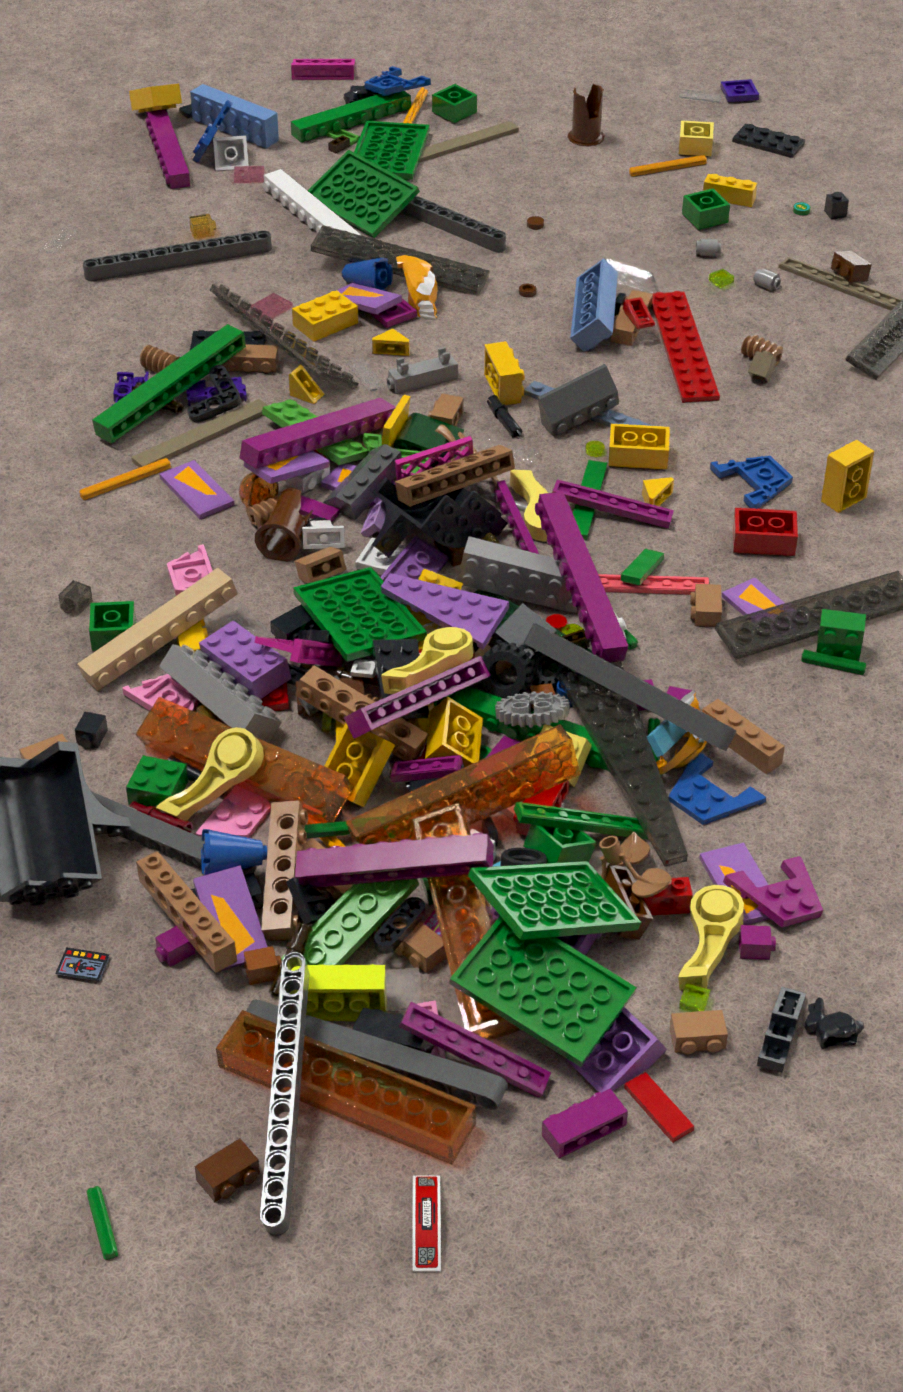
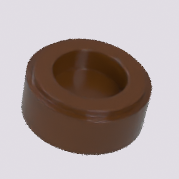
M539 216L529 217L527 219V227L533 230L541 229L544 227V219Z
M526 283L519 287V294L523 297H533L536 295L537 288L533 284Z

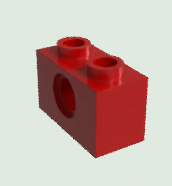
M689 877L672 878V883L663 891L644 898L652 916L691 913L690 907L693 894Z

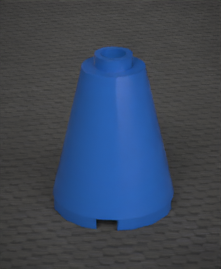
M376 258L346 264L342 270V277L348 283L387 291L384 289L392 284L393 269L392 265L388 264V259Z
M210 829L202 830L201 841H205V844L201 848V868L204 875L241 866L243 870L262 865L263 860H267V845H263L261 840Z

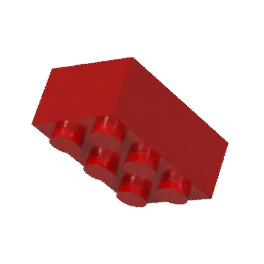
M735 507L733 520L734 553L795 556L798 540L797 511Z

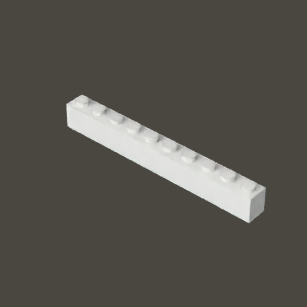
M280 169L264 175V190L271 193L274 199H278L283 206L290 209L292 214H296L301 221L308 224L310 229H314L319 236L326 239L328 244H332L347 260L355 263L372 258V243L283 170Z

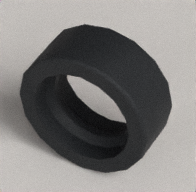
M510 848L501 854L500 866L547 864L546 854L535 849Z

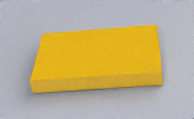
M402 396L384 425L382 445L386 444L394 448V442L409 416L411 396Z

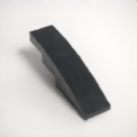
M781 987L758 1057L757 1066L783 1072L806 993Z

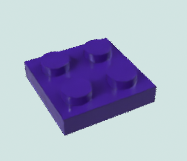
M752 79L721 81L720 88L728 102L759 100V93Z

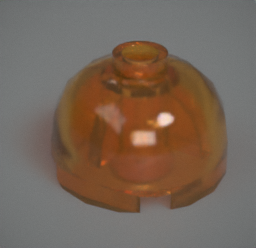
M253 472L247 474L239 486V497L246 507L260 504L262 501L274 498L279 493L278 482L270 484Z

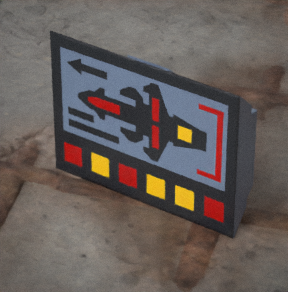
M66 947L55 974L100 981L107 966L109 954Z

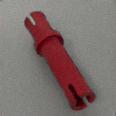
M136 801L129 805V807L135 808L139 812L189 833L192 832L184 829V827L193 829V824L189 821L160 812L154 806L147 807Z

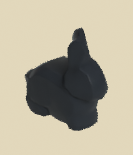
M352 85L350 91L345 93L343 98L349 104L378 95L379 93H373L371 90L365 89V85Z
M820 997L816 999L815 1003L808 1005L810 1014L806 1018L804 1028L808 1033H815L821 1049L841 1044L849 1046L857 1043L858 1034L864 1029L863 1022L856 1021L850 1014L841 1011L825 1015L824 1001Z

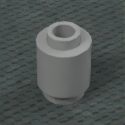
M718 239L696 240V255H700V257H717V253H721V243H718Z
M758 269L753 278L757 286L770 291L778 289L781 285L780 275L766 269Z

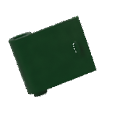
M412 413L395 440L394 449L412 450L414 447L428 450L450 443L442 434L435 432L440 425H445L455 440L460 439L458 432L464 433V429L420 413Z

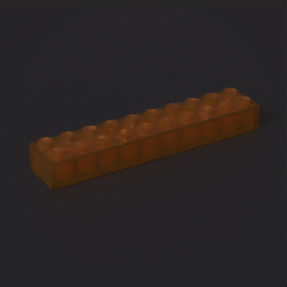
M158 697L135 735L145 746L169 757L175 756L181 761L203 771L212 743L219 734L232 727ZM258 739L264 753L261 767L254 775L236 785L275 803L299 800L303 809L307 810L309 818L320 823L334 822L354 788L346 775Z
M557 725L346 821L353 845H369L382 841L388 843L400 842L404 839L412 841L423 840L427 837L443 838L515 805L516 802H522L581 774L572 738L561 725Z
M459 803L413 819L418 840H423L427 837L445 838L450 835H471L467 818ZM468 874L427 878L451 976L494 924L488 900L476 888ZM455 988L465 1029L488 1041L521 1031L520 1028Z
M242 1010L216 1047L218 1066L271 1089L277 1024ZM308 1036L304 1037L299 1101L453 1165L476 1125V1105ZM288 1038L285 1043H290L295 1038ZM287 1062L283 1067H290L293 1062ZM285 1087L280 1092H288L291 1087Z

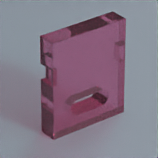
M264 166L234 167V183L264 182Z
M272 293L252 304L250 309L270 320L276 314H281L293 307V303Z

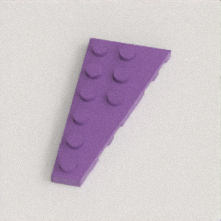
M392 573L388 575L381 586V592L400 604H408L411 606V610L416 613L419 611L424 613L427 619L441 627H457L470 632L472 640L482 650H484L509 609V601Z

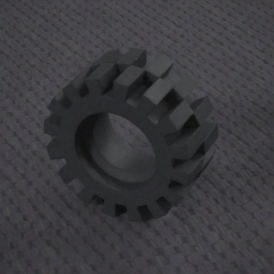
M538 653L535 655L537 659L534 660L533 668H536V674L533 677H535L534 682L536 685L552 683L555 692L557 691L556 687L560 679L571 678V668L543 653L541 656ZM548 665H558V670L554 675L550 677L543 675V671Z

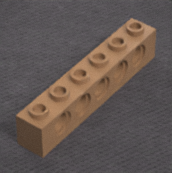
M497 445L397 480L395 483L398 500L408 506H413L514 470L513 451L502 445Z
M315 665L300 679L295 694L344 725L346 723L344 717L375 702ZM403 718L370 731L395 744L391 753L403 761L414 760L424 749L429 735Z
M299 800L271 803L261 929L267 941L291 940L298 923H301L297 906L286 881L295 877L297 851H303V844L307 842L304 826L308 823V813L306 809H303Z
M156 851L136 861L140 883L214 972L217 973L237 962L235 941L162 855Z

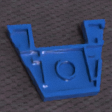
M391 66L389 71H383L380 77L374 76L364 83L365 89L371 90L373 93H379L382 96H389L392 93L431 85V78L419 76L406 80L398 77L402 75L400 68Z
M227 100L213 125L209 123L193 151L195 154L192 159L193 161L199 162L232 106L233 103Z
M771 456L746 458L744 462L729 460L725 464H718V461L710 463V470L719 478L738 473L756 490L745 494L743 500L750 508L754 509L760 508L792 484L793 476Z
M702 753L688 764L668 796L670 803L702 825L727 817L729 814L739 810L744 811L748 807L756 804L761 805L766 802V796L751 786L737 797H732L701 776L713 767L714 762Z

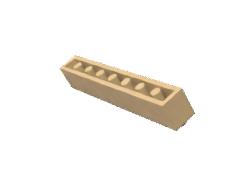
M216 568L79 662L77 665L83 678L97 691L101 690L238 595L233 580L219 568Z

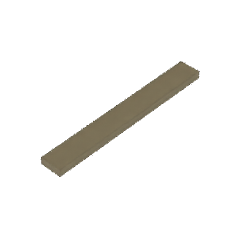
M508 121L423 148L419 163L519 132V127Z
M787 257L779 264L778 268L903 315V299L857 282H850L844 277Z
M257 399L133 456L132 462L140 468L164 458L170 459L263 416L262 408L268 405L262 400Z

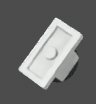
M325 518L311 519L306 527H302L303 549H322L330 546L345 548L344 526H333L331 521Z

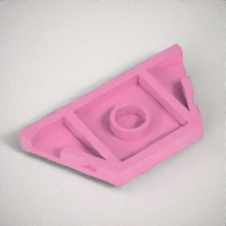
M204 544L199 545L198 551L191 555L187 552L181 555L180 558L167 563V570L176 596L213 571Z
M169 674L159 676L156 679L142 681V686L130 689L128 685L122 688L123 695L183 732L187 731L200 703L196 697Z
M246 779L235 785L195 835L201 837L203 829H210L249 838L271 812V804Z

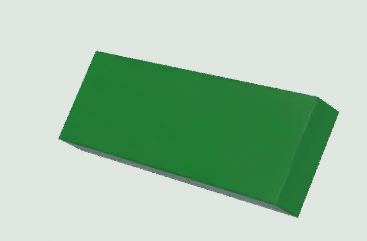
M644 549L621 573V581L641 585L664 560V553Z

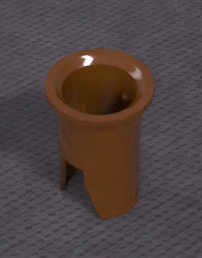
M592 84L586 101L584 96L576 92V88L573 90L572 130L568 133V139L573 144L595 146L604 141L605 136L601 132L604 89L600 85Z
M288 488L281 492L282 494L267 523L261 525L255 533L254 542L257 549L265 557L272 560L289 562L296 558L301 547L302 527H306L313 513V510H311L308 515L302 517L299 513L301 508V490Z

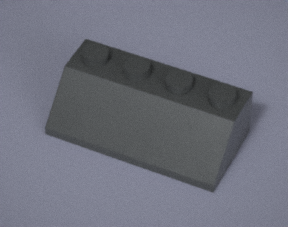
M603 364L539 396L541 423L552 436H555L619 405L618 390L607 366Z
M386 444L372 449L323 503L340 509L341 514L356 520L376 498L372 492L384 477L390 481L396 477L395 460L402 458L401 452Z

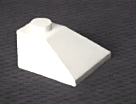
M246 136L213 138L216 171L249 169Z

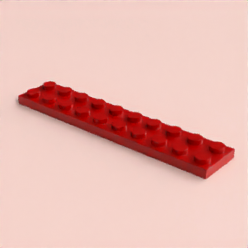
M685 292L651 293L653 294L652 310L682 403L719 400L720 394Z

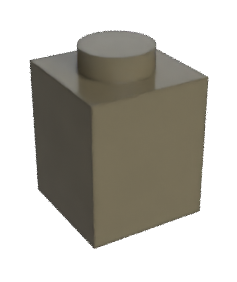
M756 351L748 370L749 375L753 378L769 382L777 363L773 354L767 351H762V353Z

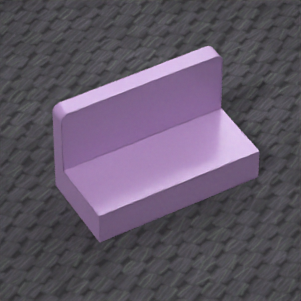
M383 501L370 508L361 531L363 536L369 537L376 531L380 532L386 516V506Z

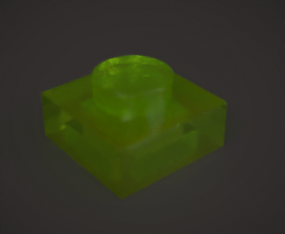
M720 269L709 274V281L722 288L734 283V276L726 270Z
M686 983L679 1009L690 1012L705 1011L711 990Z

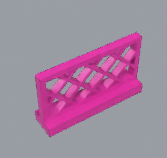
M293 59V63H291L292 80H354L355 59Z
M471 436L395 460L396 480L415 475L412 471L416 466L420 467L416 472L417 474L434 468L431 465L435 460L439 461L435 466L437 467L451 462L449 459L454 454L458 455L454 460L473 454V440ZM467 445L462 452L458 450L461 446ZM448 451L443 458L440 457L441 453ZM429 457V459L424 464L421 463V461L424 458ZM410 464L406 470L401 469V466Z
M255 637L254 643L290 652V661L335 667H341L343 663V656L332 643L303 639L292 641Z

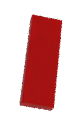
M646 1072L625 1083L624 1089L672 1143L694 1131V1125Z

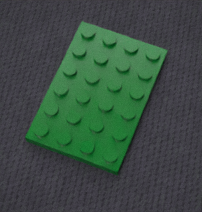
M366 121L354 153L404 180H413L430 132V125Z
M348 150L308 192L346 223L375 238L409 204L420 190L410 182Z
M372 567L293 587V595L320 629L329 631V640L347 662L373 655V640L417 639V642L425 640L427 636V631L403 603L400 604L381 592V586L384 581Z
M588 861L471 868L468 874L476 888L480 890L520 940L638 930L641 924L636 915Z
M499 916L449 981V984L580 1067L637 989L631 983L556 937L520 940L501 916Z

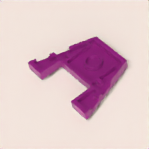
M800 856L782 861L780 867L790 878L789 880L756 887L743 870L727 874L724 877L723 883L728 887L734 886L741 892L742 898H750L759 905L758 910L781 927L819 918L822 915V905Z

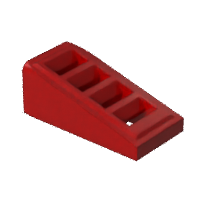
M642 297L624 301L622 309L637 329L655 326V322Z

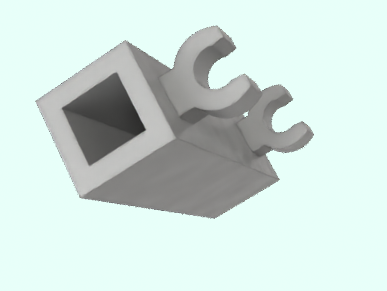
M446 347L438 348V358L410 365L404 363V357L396 359L397 368L388 370L386 382L388 388L393 389L395 394L457 379L458 363L449 352L446 353Z

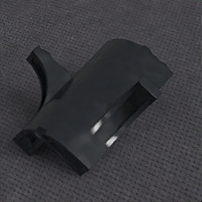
M386 477L372 492L386 506L383 526L372 545L388 558H390L414 526L443 546L462 548L466 547L468 537L482 539L488 533L496 539L508 524L501 517L503 514L476 491L469 492L465 488H460L413 506H408L398 500L396 485Z
M58 741L32 759L0 757V902H9L10 905L30 902V905L36 906L45 903L47 899L63 896L65 898H73L79 895V891L92 888L94 883L102 879L95 836L108 834V837H117L122 834V831L131 827L129 817H123L111 812L90 791L84 778L78 743Z

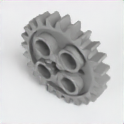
M533 691L531 694L523 692V694L507 696V699L502 698L495 705L496 719H499V722H504V724L511 723L512 726L520 725V727L529 725V727H533V725L541 727L542 724L551 725V722L558 723V720H564V717H568V713H570L568 699H565V696L560 697V694L553 695V692L544 693V691L540 693ZM531 704H534V714H531Z

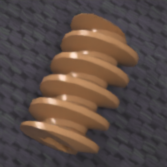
M754 335L752 338L747 336L744 339L741 353L749 358H754L756 351L761 353L762 351L770 352L777 362L776 367L781 360L783 347H777L776 343L771 344L769 340L765 341L763 337L759 338L758 335Z
M146 345L140 354V364L145 369L159 373L180 357L164 352L157 347Z
M277 495L274 498H269L267 501L260 502V504L247 507L246 512L250 522L257 528L267 523L280 496Z

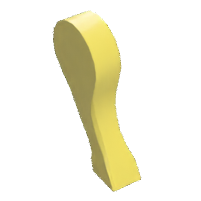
M511 470L510 486L528 503L524 513L526 527L533 539L547 542L546 532L541 528L540 517L535 513V504L538 503L539 494L548 492L535 480L531 470Z
M445 627L429 633L425 637L423 650L416 660L405 666L390 669L381 675L384 693L395 694L469 661L473 657L474 652L470 632L457 627Z
M235 727L225 730L212 743L206 765L198 779L189 788L167 798L156 808L163 813L188 821L195 812L216 800L232 786L245 781L257 772L264 758L261 743L252 733L244 728Z
M724 885L704 887L696 892L691 899V922L699 937V945L695 954L683 966L678 975L680 990L707 989L710 975L721 961L730 940L738 933L740 926L743 925L744 902L734 889Z

